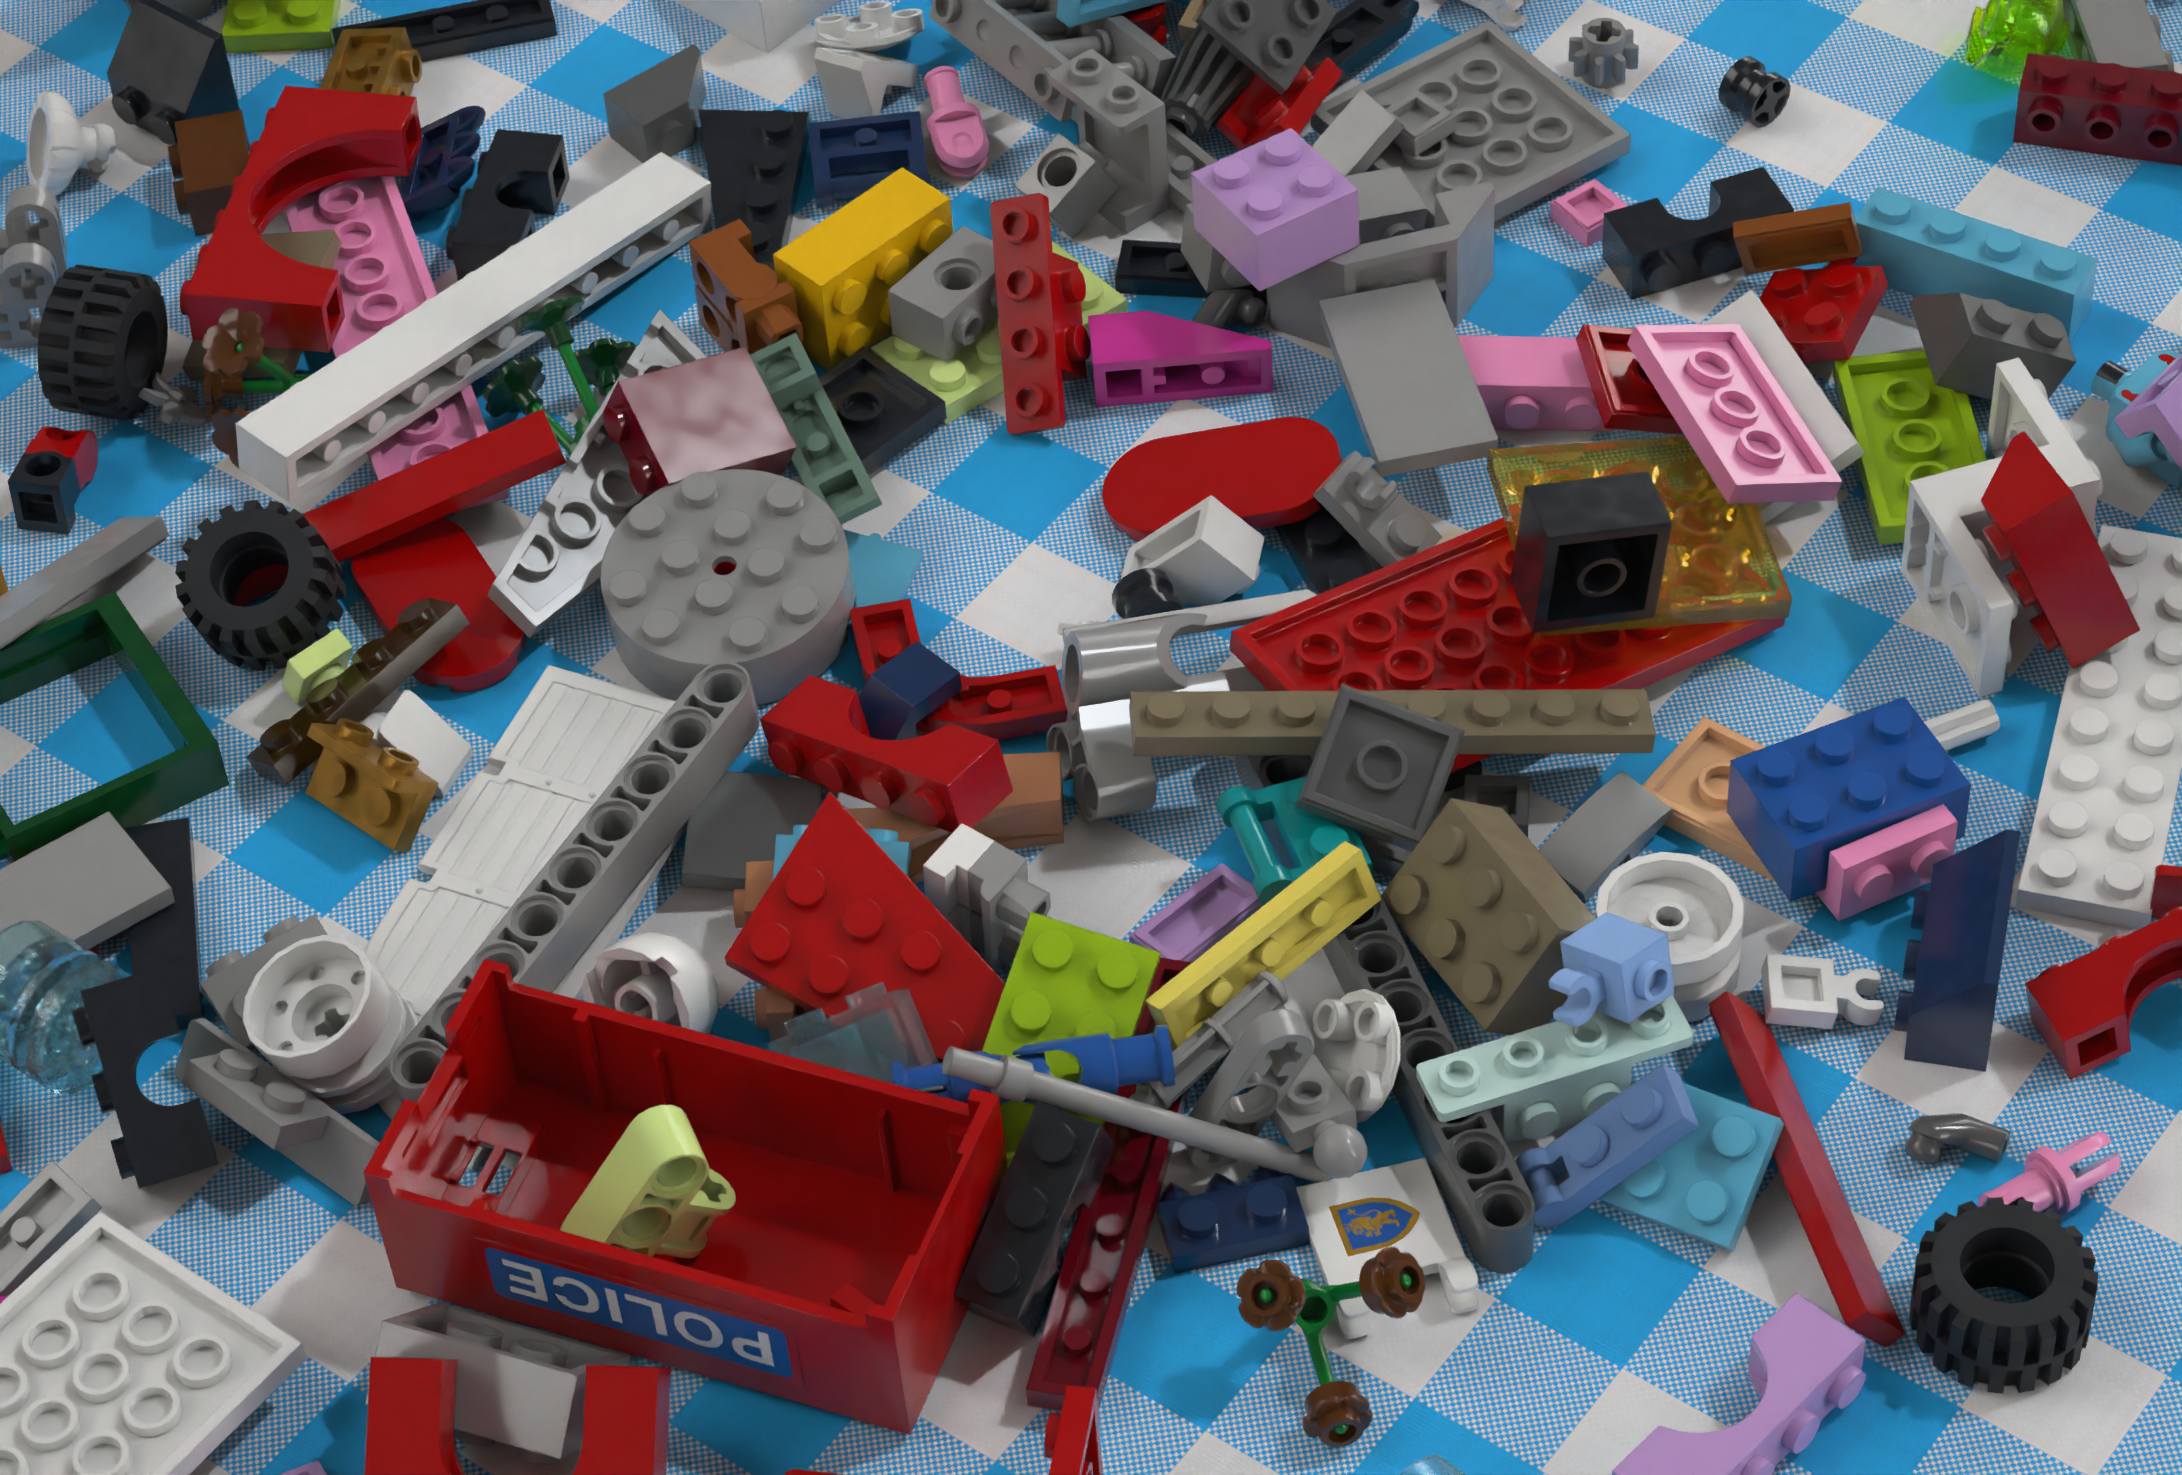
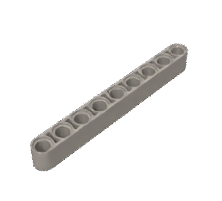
M729 661L716 662L706 666L697 674L395 1051L390 1061V1073L401 1103H403L404 1099L415 1102L419 1100L448 1048L444 1029L484 959L509 965L514 983L548 992H553L687 822L688 818L694 813L756 734L760 726V716L751 678L744 667Z

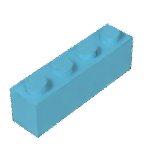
M1881 187L1875 189L1855 218L1862 240V256L1858 257L1853 266L1882 265L1888 281V288L1912 296L1963 293L1984 300L1995 299L2006 306L2035 314L2046 313L2063 322L2070 343L2091 312L2097 258Z

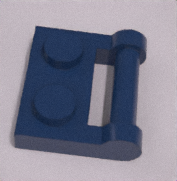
M920 111L808 123L817 208L833 207L836 200L857 198L895 171L831 178V175H846L855 172L909 167L910 169L907 171L929 184Z

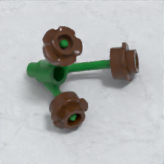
M1387 1247L1380 1250L1376 1257L1370 1258L1364 1263L1360 1271L1359 1281L1339 1285L1319 1286L1312 1280L1301 1279L1291 1272L1289 1265L1278 1260H1265L1260 1263L1259 1268L1247 1269L1239 1278L1236 1287V1293L1241 1298L1238 1310L1244 1321L1254 1328L1266 1326L1273 1332L1284 1330L1296 1322L1301 1327L1308 1344L1320 1386L1311 1391L1305 1399L1304 1406L1307 1416L1303 1418L1302 1423L1305 1433L1311 1438L1319 1437L1321 1442L1331 1447H1343L1357 1441L1372 1421L1373 1414L1369 1409L1370 1404L1361 1395L1359 1388L1355 1384L1347 1381H1335L1322 1339V1328L1327 1326L1332 1320L1334 1305L1341 1300L1362 1297L1365 1304L1373 1312L1386 1314L1391 1318H1403L1406 1312L1416 1311L1422 1302L1425 1290V1276L1421 1266L1412 1254L1408 1252L1400 1253V1250L1396 1247Z

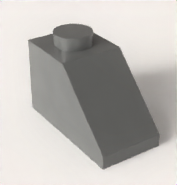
M691 45L603 94L610 137L641 163L646 162L660 152L672 157L695 144L700 121L698 109L703 108L706 95L700 49L695 45Z

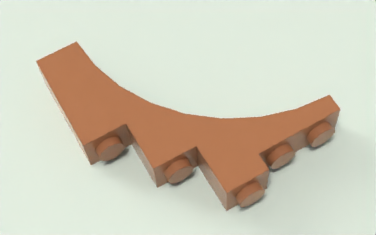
M1060 752L1003 754L1013 792L972 829L1010 850L1064 843V793ZM878 807L846 809L864 829L896 831L899 833V842H909L912 848V863L909 864L908 877L915 885L924 880L923 865L952 834L934 826H927L918 820L888 809H880ZM774 861L746 862L745 888L734 889L733 895L736 928L744 927L771 885ZM768 988L756 989L755 1019L757 1029H768L771 1050L773 1052L784 1055H799L807 1010Z

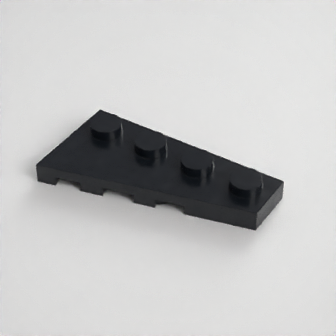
M698 109L708 177L711 182V198L716 229L741 219L752 233L755 261L767 265L775 271L773 254L786 246L789 240L809 140V112Z

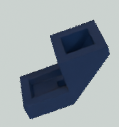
M918 641L913 643L873 672L858 697L871 738L904 740L917 737L915 724L962 690L961 676L959 671Z

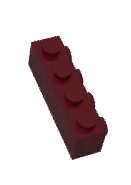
M2028 53L2019 87L2013 142L2182 166V74L2174 71L2162 72L2126 67L2116 63H2097L2068 59L2058 55L2046 56Z

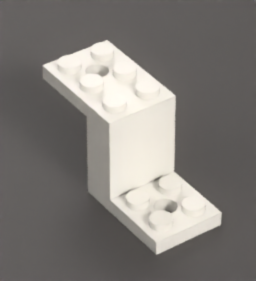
M2019 357L1996 363L1986 453L1991 460L1912 480L1909 486L1901 571L1979 697L2003 691L2006 663H2009L2012 658L2009 641L2011 621L2016 618L2018 612L2015 594L2006 578V575L2014 571L2015 568L2010 559L2002 563L1987 541L1983 529L1992 523L1980 501L2012 438L2023 431L2026 432L2074 493L2095 538L2097 529L2094 517L2097 497L2103 492L2102 476L2097 464L2093 460L2086 459L2075 442V436L2069 422L2065 419L2060 420L2049 403L2043 383L2039 379L2032 378Z

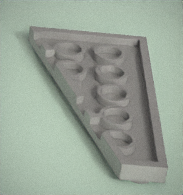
M660 309L488 592L487 596L529 638H532L601 584V564L608 541L630 510L645 499L644 494L638 493L631 482L629 464L619 444L614 443L609 438L604 426L603 411L617 382L707 357Z

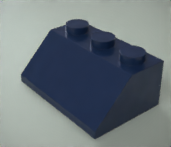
M2006 829L1933 864L1929 891L1916 889L1911 929L1923 930L1921 941L1908 939L1903 979L1915 981L1913 992L1900 990L1894 1026L1895 1031L1907 1032L1904 1060L1986 1072L2020 831Z

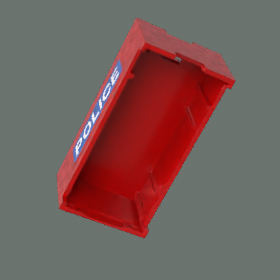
M484 959L444 1029L448 1048L419 1100L415 1102L404 1099L363 1172L396 1287L911 1435L968 1311L954 1296V1293L1008 1170L999 1095L972 1088L967 1098L968 1103L960 1102L514 983L509 965ZM658 1105H674L684 1111L709 1164V1168L719 1173L729 1182L736 1196L735 1204L730 1212L724 1216L717 1217L706 1233L707 1243L700 1255L694 1258H680L661 1254H654L652 1257L559 1231L563 1221L629 1124L638 1114ZM477 1148H492L493 1151L473 1187L459 1185L458 1183ZM506 1152L520 1156V1160L501 1195L498 1196L486 1192ZM847 1282L850 1285L853 1284L882 1305L870 1302L865 1316L830 1307V1296Z

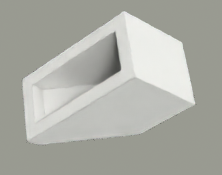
M1210 495L1128 549L1121 579L1139 569L1157 568L1168 576L1173 585L1174 596L1182 604L1194 606L1219 604L1235 593L1239 595L1246 592L1255 583L1260 573L1259 560L1265 537Z

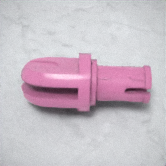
M950 66L936 67L924 76V85L928 91L933 108V113L928 117L926 123L936 161L943 172L955 178H969L979 174L989 159V142L981 114L976 106L965 102L958 78V71Z
M2098 1131L2084 1136L2058 1151L2050 1147L2041 1146L2026 1156L2024 1173L1990 1192L1986 1191L1978 1197V1207L1986 1206L1987 1198L2003 1197L2005 1205L2017 1206L2018 1199L2033 1202L2034 1211L2041 1212L2049 1208L2057 1214L2064 1215L2080 1205V1192L2120 1169L2119 1153H2114L2074 1173L2070 1168L2071 1165L2098 1151L2112 1141L2106 1133Z

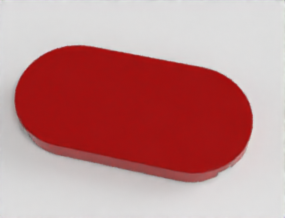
M1300 417L1276 418L1162 437L1144 442L1132 448L1117 460L1105 478L1102 499L1110 521L1119 532L1121 530L1128 533L1130 539L1137 542L1210 495L1254 529L1285 525L1305 519L1320 509L1319 501L1313 494L1339 466L1343 458L1335 437L1326 427L1316 421Z
M442 517L352 557L351 567L356 589L385 635L399 623L397 621L398 616L406 607L428 597L457 604L470 622L466 628L412 674L422 684L436 688L435 683L450 685L451 691L456 692L475 691L504 679L519 663L517 656L522 649L525 650L526 634L487 596L496 579V575L468 534L456 523Z

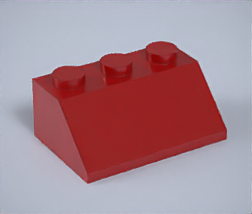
M2023 431L2012 438L1980 500L1992 523L1983 529V533L1998 559L2002 563L2009 559L2012 562L2015 570L2007 574L2006 578L2024 608L2033 604L2038 615L2030 619L2029 623L2047 653L2058 648L2074 669L2140 631V628L2074 493L2026 432Z

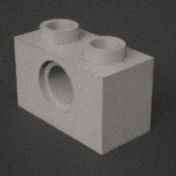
M962 226L888 290L892 335L945 362L952 359L966 345L972 344L979 337L980 333L998 318L993 241Z

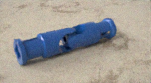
M1166 1024L1156 1025L1153 1033L1112 1039L1108 1032L1036 1042L1023 1045L1012 1052L1013 1055H1018L1016 1058L1031 1062L1034 1071L1050 1076L1052 1073L1046 1064L1044 1052L1061 1050L1072 1053L1079 1065L1078 1076L1074 1083L1111 1094H1116L1118 1087L1153 1081H1160L1164 1087L1175 1086L1172 1048ZM981 1050L972 1051V1053L996 1060L1002 1057V1055L988 1054ZM902 1062L891 1063L893 1084L912 1089L945 1085L944 1089L927 1091V1093L968 1103L967 1098L972 1088L991 1093V1087L944 1074L942 1072L943 1063L905 1068ZM999 1097L1000 1105L1011 1101ZM1025 1098L1021 1103L1036 1105L1037 1101Z

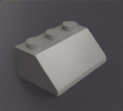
M442 1302L383 1320L375 1357L458 1359L454 1438L464 1443L479 1446H491L495 1444V1441L519 1447L517 1455L520 1458L540 1464H558L560 1459L582 1449L586 1365L628 1366L631 1356ZM369 1388L365 1404H368Z

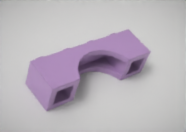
M1796 1293L1751 1337L1748 1379L1761 1400L1752 1413L1728 1428L1713 1432H1682L1659 1425L1612 1470V1475H1773L1775 1466L1790 1451L1798 1454L1810 1444L1819 1429L1821 1420L1835 1406L1843 1409L1859 1394L1866 1378V1374L1862 1371L1865 1339L1802 1295Z

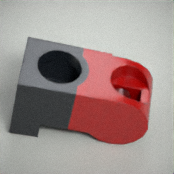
M44 426L39 430L35 439L31 440L8 480L18 529L70 533L76 521L74 505L85 483L92 480L97 468L98 443L96 435L92 430L69 431L58 427Z

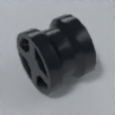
M1746 56L1736 61L1729 68L1720 84L1718 98L1720 103L1732 111L1742 110L1744 119L1756 127H1765L1773 122L1786 106L1791 86L1788 79L1777 72L1766 73L1763 63L1752 56Z
M1143 568L1131 572L1118 582L1112 593V604L1122 619L1184 609L1180 600L1174 596L1173 585L1165 572L1157 568Z

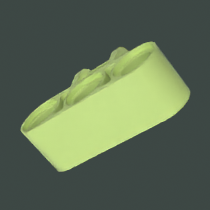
M658 1105L638 1114L629 1124L563 1221L559 1231L652 1257L654 1254H661L680 1258H694L700 1255L707 1243L706 1233L717 1217L724 1216L730 1212L735 1204L736 1196L729 1182L719 1173L709 1168V1164L684 1111L674 1105Z

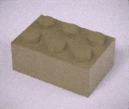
M1450 798L1381 895L1394 920L1485 1032L1513 1035L1539 1027L1551 1021L1554 1017L1553 1011L1561 1007L1568 998L1566 994L1549 987L1550 978L1557 971L1564 969L1560 941L1596 919L1503 808Z

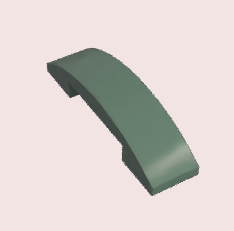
M794 333L751 354L750 357L797 447L791 460L804 486L829 505L841 525L883 505L797 334Z

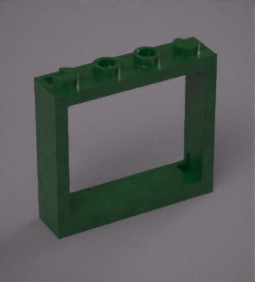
M115 591L33 627L0 649V705L112 655L176 751L15 825L0 804V861L6 859L11 864L108 811L125 831L126 827L143 825L229 785L217 740Z

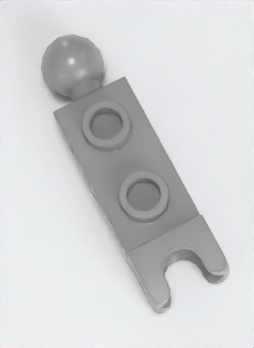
M1283 1005V1006H1279L1277 1009H1286V1008H1285V1006ZM1312 1052L1310 1059L1270 1116V1119L1295 1153L1314 1146L1313 1157L1318 1169L1336 1179L1349 1178L1362 1169L1367 1158L1368 1147L1363 1135L1356 1130L1357 1121L1354 1106ZM1226 1054V1055L1222 1058L1223 1061H1225V1059L1227 1058L1228 1054ZM1253 1085V1086H1250V1087H1248V1088H1249V1090L1251 1091V1090H1253L1254 1088H1256L1258 1085Z

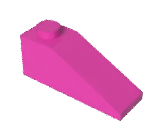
M1151 311L1088 316L1096 408L1273 392L1271 340Z

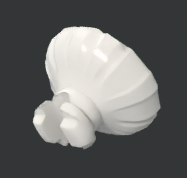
M43 91L37 96L30 112L27 133V173L31 186H40L56 196L67 188L78 168L90 169L92 173L96 174L103 173L102 170L106 169L109 164V154H114L117 148L115 130L109 127L108 124L98 123L94 127L81 126L73 107L62 95L54 91Z

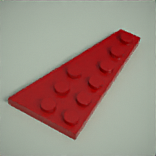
M831 792L828 793L724 957L727 966L892 1059L902 1062L908 1068L943 1063L944 1056L951 1046L969 1052L982 1051L1005 987V982Z

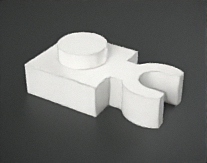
M1769 953L1765 957L1761 968L1765 1023L1832 1029L1838 1014L1848 1021L1861 1026H1871L1878 1023L1884 1008L1883 1001L1867 1000L1860 995H1875L1881 981L1880 973L1870 969H1856L1846 976L1834 974L1833 959Z

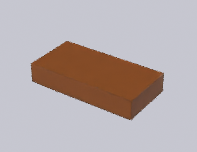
M1850 202L1733 222V238L1745 275L1862 256V240Z

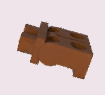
M741 219L688 241L693 278L697 283L694 286L699 322L724 352L746 347L749 355L794 333L797 334L800 342L804 339L803 325L798 318L794 288L787 280L778 284V277L775 271L769 266L755 261L752 233Z

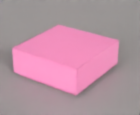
M1594 178L1550 202V218L1585 247H1589L1603 239L1604 213L1629 205Z

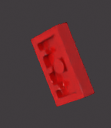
M1329 57L1309 69L1303 64L1288 89L1282 94L1278 93L1256 74L1245 89L1229 105L1218 120L1217 126L1239 151L1290 128L1299 135L1343 72Z

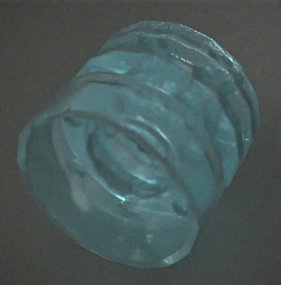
M23 920L3 929L0 932V1061L11 1063V1066L31 1080H35L54 1094H74L92 1085L91 1075L103 1072L104 1070L96 1045L83 1049L72 1009L84 1006L80 991L123 979L130 975L111 962H106L94 952L84 951L72 939L42 921Z

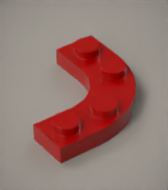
M910 598L853 608L850 611L852 634L865 683L873 672L913 643L918 641L921 644ZM1056 665L996 676L968 677L960 674L962 690L915 725L917 730L928 734L951 723L998 740L1048 731L1053 724L1066 722L1068 710L1065 705Z

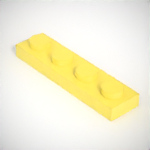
M1346 841L1342 842L1145 1000L1155 1024L1167 1025L1172 1052L1198 1030L1207 1018H1211L1247 986L1257 973L1267 971L1274 974L1280 980L1284 979L1382 900L1361 849Z

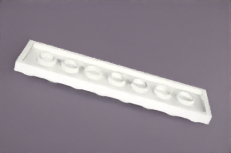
M2101 525L2098 544L2140 631L2074 669L2069 665L2018 887L2016 907L2139 930L2151 923L2153 909H2150V896L2155 868L2163 864L2182 771V538Z

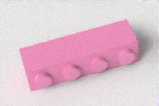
M1457 335L1494 429L1612 432V429L1604 428L1576 337Z

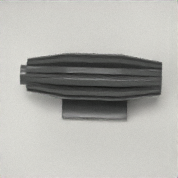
M1209 0L1195 22L1198 25L1183 45L1160 98L1165 103L1166 124L1170 122L1188 138L1197 139L1199 136L1201 138L1204 137L1217 124L1229 105L1245 89L1256 74L1278 93H1284L1338 10L1326 0Z

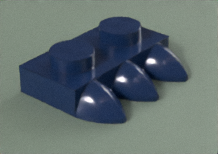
M467 106L421 128L423 143L409 175L406 176L402 193V201L406 212L413 219L433 210H443L459 198L461 187L468 182L475 169V161L471 157L480 145L481 137L477 131L485 120L486 112L483 107Z
M1258 1166L1251 1178V1182L1238 1186L1228 1177L1216 1172L1208 1182L1205 1193L1191 1195L1181 1186L1170 1182L1164 1189L1159 1203H1157L1158 1221L1174 1274L1310 1245L1309 1226L1292 1174L1283 1176L1278 1171Z

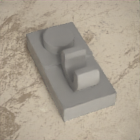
M1355 450L1339 464L1315 491L1313 496L1382 567L1434 547L1442 538L1441 534L1401 493L1398 494L1396 492L1398 484L1394 480L1387 483L1372 467L1375 461L1371 457L1363 458Z
M52 1160L0 1212V1296H9L103 1208Z

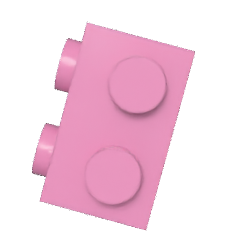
M1942 804L1830 851L1826 889L1816 892V894L1835 918L1841 921L1930 883L1933 864L1954 855L1958 821L1947 807Z

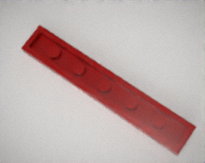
M541 409L303 513V515L311 525L315 526L340 563L563 465L566 461L544 410ZM269 565L252 572L239 586L235 595L234 605L242 606L281 589L286 580L289 566Z
M1725 991L1709 1003V1012L1751 1108L1779 1117L1784 1123L1772 1157L1845 1325L1873 1342L1888 1347L1906 1333L1769 1025L1765 1023V1016L1730 992Z

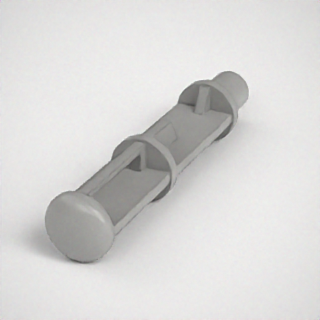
M1267 971L1257 973L1247 986L1211 1018H1207L1198 1030L1172 1052L1175 1086L1164 1087L1160 1081L1136 1084L1137 1091L1128 1099L1168 1110L1179 1096L1220 1059L1230 1053L1246 1027L1254 1019L1266 1012L1276 1010L1287 1002L1288 993L1281 980Z

